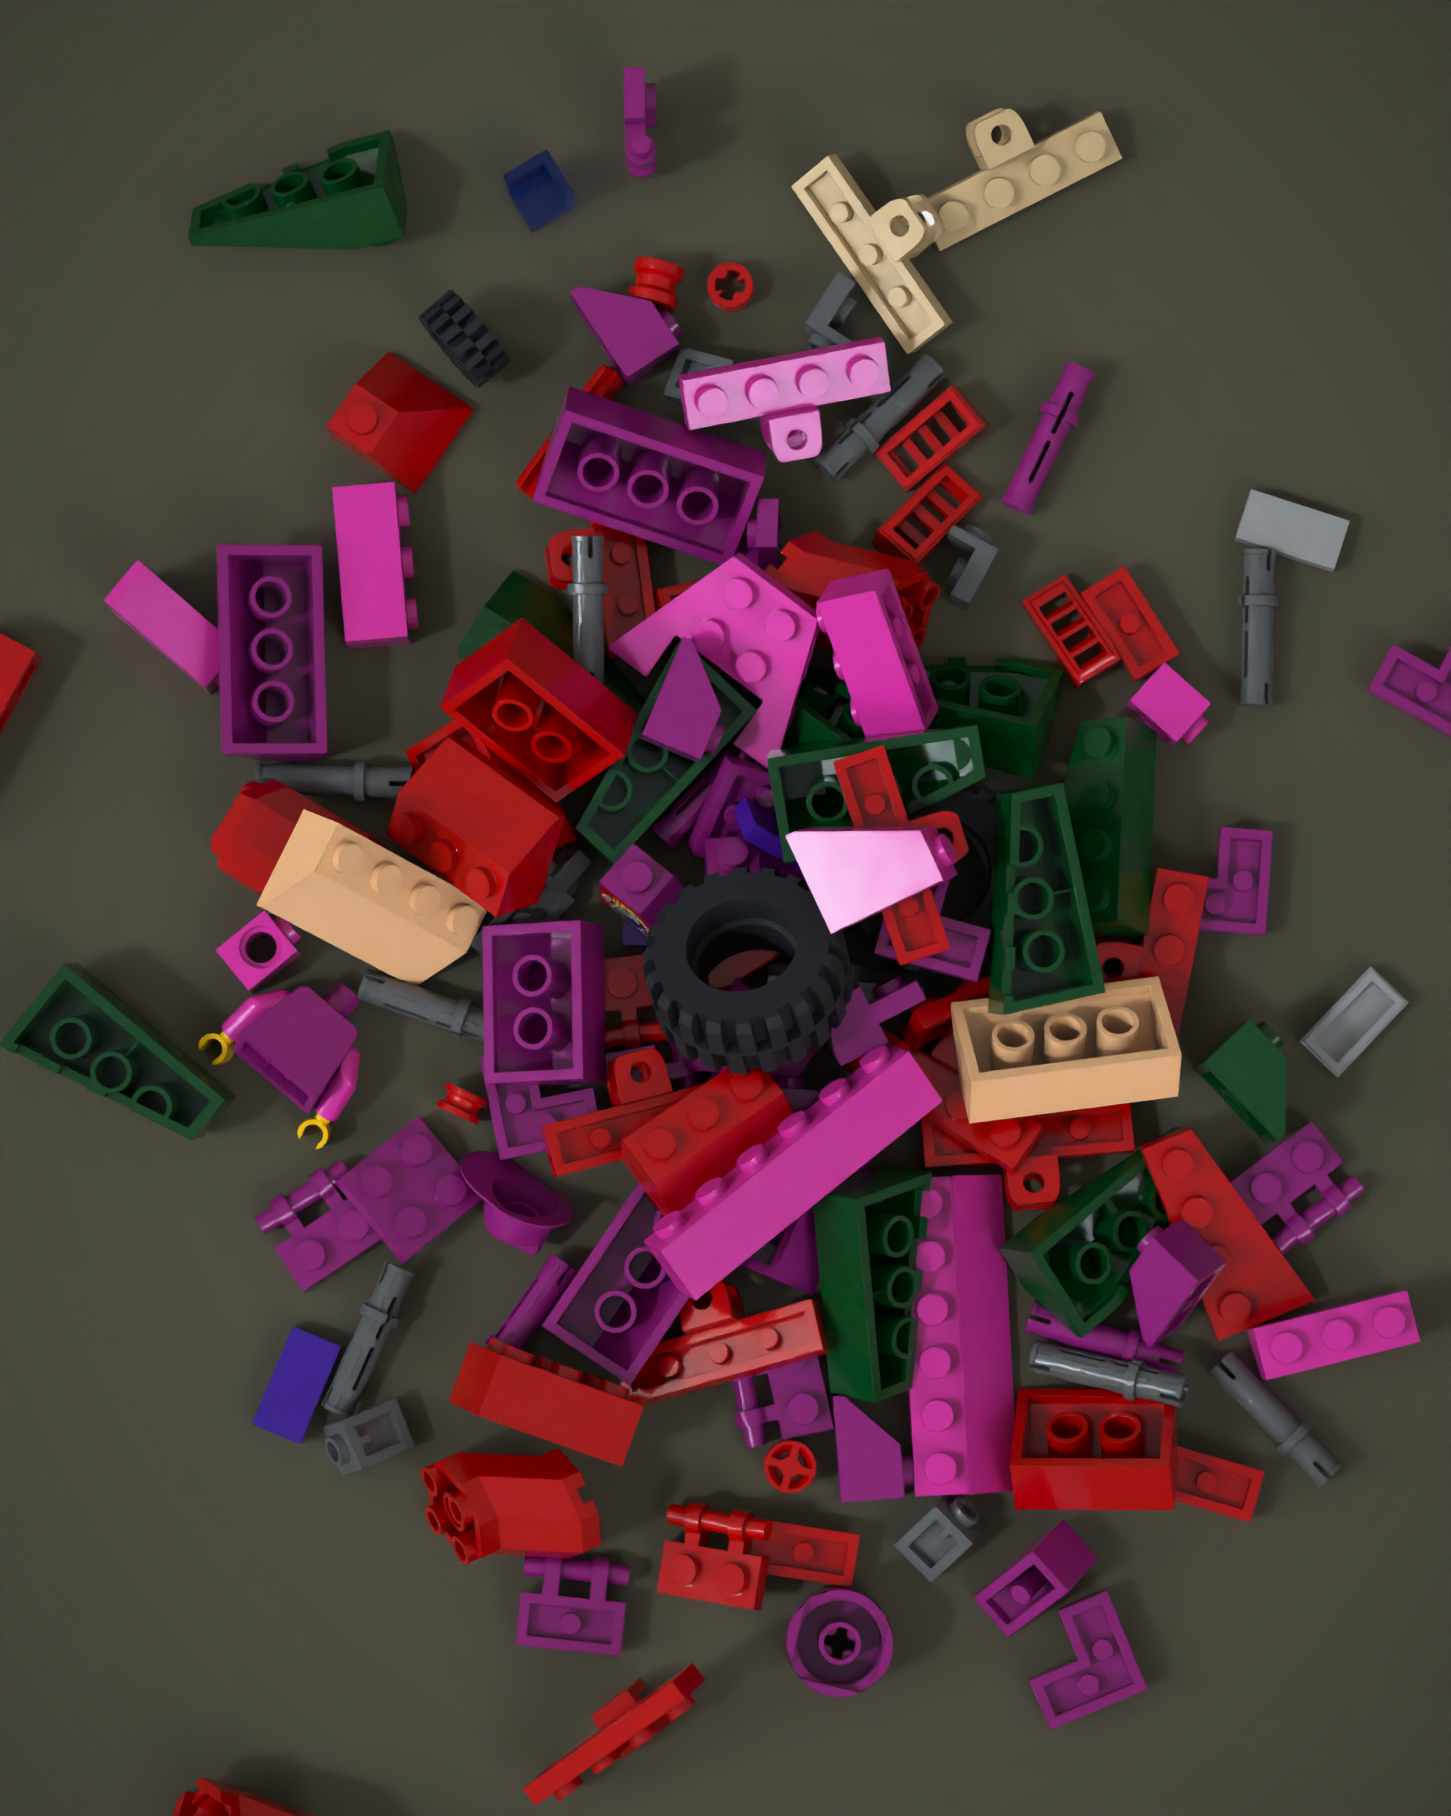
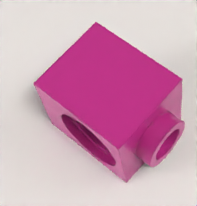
M1165 662L1125 706L1148 728L1156 731L1157 736L1171 748L1180 738L1189 745L1210 722L1202 714L1211 703Z
M264 910L217 948L216 952L247 990L254 994L302 955L293 945L301 937L288 921L280 917L273 920ZM261 935L273 937L277 945L274 957L265 963L252 961L249 955L251 942Z

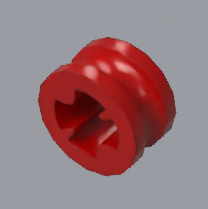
M726 262L716 266L710 273L707 280V291L712 303L719 309L726 312H737L744 309L751 302L754 295V283L749 271L743 265L735 262ZM730 274L739 276L737 278L739 285L745 283L744 292H735L733 300L723 299V290L716 292L717 283L726 282Z
M446 1082L444 1088L447 1091V1095L443 1100H438L435 1106L478 1126L480 1122L477 1116L478 1110L483 1107L486 1108L489 1102Z

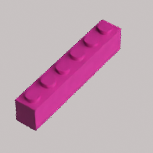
M890 1043L887 1046H878L869 1051L860 1060V1068L846 1079H837L824 1087L819 1093L820 1100L805 1112L798 1111L784 1119L778 1126L777 1130L779 1133L764 1145L757 1144L744 1151L736 1161L737 1166L722 1178L716 1177L703 1184L696 1191V1199L681 1211L668 1213L654 1225V1233L646 1238L644 1243L679 1291L694 1300L700 1298L943 1101L909 1051Z

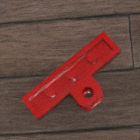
M589 521V528L563 531L554 535L549 540L544 550L548 583L551 587L558 590H567V583H572V566L566 565L561 557L563 555L572 556L571 536H604L603 583H608L609 594H603L604 638L607 660H623L609 649L612 643L656 612L646 539Z
M884 745L833 761L854 827L935 826L936 829L945 828L953 835L952 846L955 850L957 861L967 854L969 847L956 813L942 811L911 821L908 820ZM931 888L882 911L900 966L951 949Z
M1156 866L1150 895L1149 935H1144L1142 942L1125 938L1098 939L1095 942L1104 983L1159 976L1178 1041L1209 877L1208 875ZM1108 958H1118L1120 966L1116 971L1106 972L1103 970V964Z
M953 1025L945 1032L931 1053L932 1058L919 1050L913 1052L908 1043L882 1028L890 1044L910 1052L943 1100L923 1118L1011 1173L1016 1174L1044 1132L1043 1127L1027 1116L969 1123L959 1084ZM863 1056L840 1067L852 1074L861 1067L860 1060Z
M655 1048L620 1055L616 1059L610 1060L606 1065L605 1076L612 1108L540 1126L553 1178L621 1161L622 1139L702 1085L673 1092L664 1059ZM632 1066L638 1068L641 1072L642 1078L640 1083L631 1077Z
M1130 1103L1030 1118L1042 1125L1044 1132L1016 1174L1002 1167L1007 1203L1014 1212L1047 1210L1054 1206L1060 1189L1059 1159L1134 1153L1135 1145ZM920 1119L925 1171L999 1165L926 1119ZM1027 1180H1034L1039 1183L1041 1190L1036 1193L1029 1192L1025 1189L1023 1183Z
M722 1279L697 1300L689 1297L680 1310L679 1315L682 1329L687 1335L659 1342L631 1385L629 1386L622 1380H620V1385L631 1389L628 1400L644 1406L827 1354L829 1351L818 1303L813 1299H808L746 1317L738 1290Z
M692 1663L643 1699L639 1696V1693L647 1685L641 1677L590 1716L599 1729L597 1732L545 1768L523 1790L535 1806L552 1794L558 1801L562 1800L583 1783L579 1776L582 1772L590 1767L593 1773L597 1775L619 1757L622 1760L659 1734L671 1721L693 1706L696 1701L691 1694L705 1681V1678Z

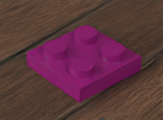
M419 1116L336 1182L339 1189L402 1264L482 1201V1198L465 1182L460 1171V1165Z

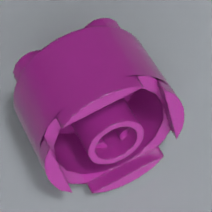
M834 1586L810 1593L798 1604L788 1621L785 1642L791 1666L797 1676L809 1688L822 1695L842 1698L863 1692L884 1675L890 1664L893 1653V1634L889 1621L879 1605L859 1590ZM838 1627L846 1628L847 1637L854 1641L852 1648L843 1647L840 1655H833L831 1645L824 1642L827 1634L835 1635Z

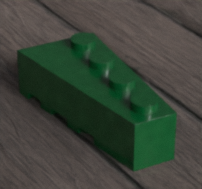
M1063 782L1044 783L998 793L996 795L988 1013L1007 1015L1105 993Z
M886 1163L848 1177L813 1206L824 1330L829 1351L827 1353L830 1392L876 1403L912 1389L918 1320L911 1317L912 1302L916 1297L917 1291H921L923 1271L915 1269L918 1239H926L928 1217L920 1216L922 1191H930L932 1172Z

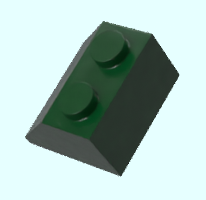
M1249 1019L1238 1025L1193 1069L1263 1143L1267 1144L1277 1141L1285 1134L1287 1057L1279 1050L1284 1045V1042L1276 1032L1263 1021L1255 1025Z

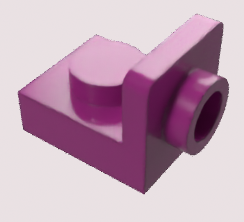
M758 498L757 517L748 518L734 554L735 556L740 552L762 570H765L770 564L777 569L780 567L782 519L779 499Z

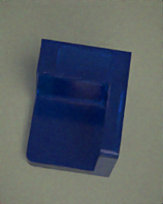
M547 149L503 175L505 191L531 233L575 207L574 192Z

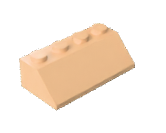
M305 809L256 904L390 976L416 986L467 953L487 913V910L455 886L342 824Z
M1159 976L1104 983L1105 993L1007 1015L988 1013L989 998L952 1002L951 1016L959 1084L969 1123L1178 1097L1182 1054Z

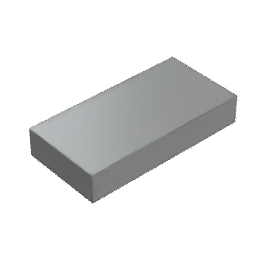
M1251 489L1234 541L1255 548L1276 550L1277 555L1333 572L1350 521Z
M1369 967L1297 1043L1334 1078H1338L1409 1002L1375 969Z

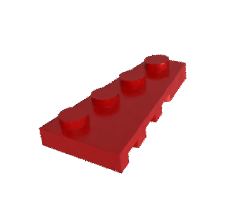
M1188 1126L1139 1146L1170 1225L1183 1219L1227 1262L1200 1299L1213 1333L1219 1341L1315 1301L1314 1297L1191 1128Z

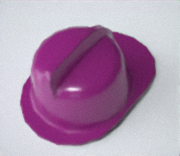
M481 1150L470 1152L461 1160L460 1171L465 1182L476 1194L484 1199V1225L488 1232L498 1240L510 1244L528 1255H535L542 1249L553 1228L564 1226L573 1218V1208L564 1197L546 1187L513 1160L501 1161L499 1154Z

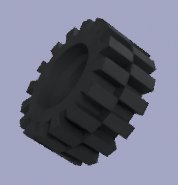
M453 290L445 293L419 316V320L430 333L431 338L440 346L443 353L450 358L455 367L459 368L461 373L475 387H482L511 362L509 355L495 339L494 334L487 329L480 317H477L472 308L467 303L465 304L463 299L458 294L456 295Z

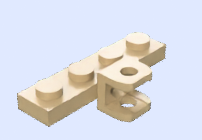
M996 108L969 122L966 125L967 142L979 168L982 170L927 197L944 222L943 232L933 245L937 251H941L1122 159L1102 113L1096 111L1033 143L1021 117L1012 109ZM995 126H999L1002 133L1001 139L997 143H994L991 137ZM919 213L921 219L925 223L924 216L921 213Z
M837 154L828 155L791 186L907 355L918 351L953 323L909 260L917 257L933 244L944 229V222L925 195L917 194L907 198L895 199L885 204L878 211H875ZM917 212L921 213L924 216L925 223Z

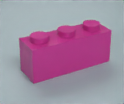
M395 482L332 487L344 633L348 648L356 649L411 644L410 630L419 629L417 599H407L405 578H415L412 546H402L401 527L410 526L408 496H398Z
M889 568L830 581L817 601L816 617L822 632L828 633L834 649V668L837 676L846 682L851 696V715L855 724L862 726L865 737L927 730L939 708Z
M1407 1290L1394 1291L1246 1329L1259 1380H1270L1421 1342Z

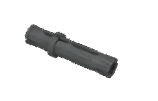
M923 354L902 377L890 386L891 392L883 393L856 419L851 417L843 424L845 430L828 447L813 458V462L820 472L831 482L837 483L866 453L872 455L879 448L878 442L932 390L947 379L939 364L929 355Z
M571 536L572 583H567V594H573V660L604 685L603 594H609L608 583H603L604 536Z
M1262 548L1244 549L1242 555L1244 569L1242 596H1238V608H1242L1243 620L1240 706L1271 707L1274 703L1272 688L1275 609L1279 608V597L1275 596L1274 584L1276 550Z
M355 761L354 766L257 762L255 766V777L276 778V781L287 785L302 795L353 796L354 802H366L367 797L397 798L399 791L405 784H394L392 781H409L414 775L413 766L375 767L368 766L367 761ZM258 780V783H264L268 780Z
M371 969L366 970L357 995L359 1001L377 1005L415 1020L438 1026L450 1031L449 1036L457 1039L465 1036L484 1042L483 1008L472 1005L473 1000L462 997L461 1000L446 997L431 990L385 976Z
M385 1261L384 1268L368 1303L362 1302L358 1311L362 1314L360 1321L336 1371L332 1384L324 1400L321 1402V1406L346 1418L353 1415L360 1395L370 1377L391 1328L396 1329L401 1320L397 1317L413 1279L417 1275L389 1261Z
M1041 1340L1035 1341L1029 1358V1364H1031L1029 1366L1030 1373L1111 1390L1123 1394L1124 1399L1130 1401H1137L1138 1398L1183 1408L1190 1389V1375L1146 1366L1144 1360L1133 1358L1131 1362L1117 1360L1077 1349L1056 1346Z
M1230 1350L1221 1362L1218 1361L1209 1370L1208 1374L1213 1376L1278 1443L1275 1449L1282 1456L1287 1453L1319 1488L1328 1480L1329 1475L1315 1461L1331 1477L1343 1464L1337 1461L1309 1432L1312 1428L1306 1420L1299 1422L1235 1355L1236 1353ZM1222 1363H1223L1235 1376H1233V1375L1222 1365Z

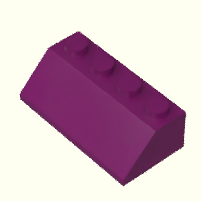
M569 386L551 434L532 501L722 565L734 556L765 477L766 453L698 429L689 430L686 425Z
M217 545L221 755L260 761H319L327 754L322 545Z
M639 1183L542 1325V1327L629 1386L689 1299L688 1295L678 1290L644 1243V1240L654 1233V1225L664 1216Z

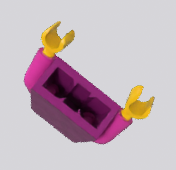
M336 984L323 999L312 989L304 985L292 993L280 989L251 996L222 1024L223 1031L220 1034L212 1033L203 1036L199 1041L198 1047L199 1050H205L214 1040H218L222 1045V1053L213 1060L212 1065L227 1063L235 1052L307 1115L314 1108L317 1114L307 1118L299 1126L297 1135L300 1139L308 1125L319 1126L323 1132V1138L315 1148L319 1149L330 1138V1121L338 1120L356 1090L360 1054L353 1044L359 1035V1031L347 1018L360 1005V1002L355 993L343 984Z

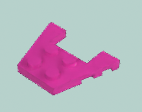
M739 552L613 642L609 649L647 677L657 667L677 636L681 639L685 637L692 640L699 653L762 700V704L733 744L768 769L767 756L769 751L783 748L788 728L792 724L802 680L806 677L820 627L817 622L816 610Z

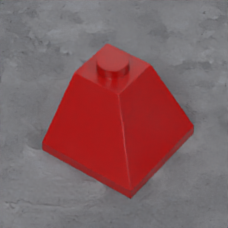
M388 351L354 385L326 428L333 440L416 495L467 422L474 408Z

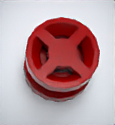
M635 258L633 271L636 274L635 284L628 288L627 296L650 300L657 311H663L664 309H667L668 312L676 311L678 298L674 293L676 285L683 281L685 269L675 263L657 258Z
M787 1439L777 1442L768 1450L764 1458L763 1469L767 1480L775 1489L784 1493H796L804 1490L811 1484L816 1475L817 1464L814 1454L805 1444L797 1440Z

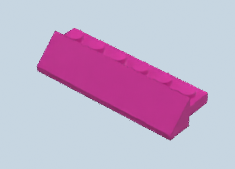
M1002 1175L931 1177L930 1191H922L920 1216L928 1217L926 1239H918L915 1268L923 1271L921 1291H917L916 1297L912 1302L911 1317L918 1320L912 1389L908 1390L914 1496L972 1495L1013 1491L1010 1459L1015 1411L1007 1261L999 1250V1247L1005 1243Z

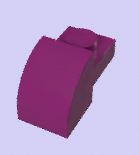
M900 974L893 976L874 986L872 989L876 996L868 1000L861 986L857 983L853 984L852 997L847 1005H845L847 1013L840 1026L836 1029L829 1027L831 1037L828 1039V1042L840 1066L867 1054L878 1046L889 1043L879 1023L926 1000L917 980L911 977L904 981Z

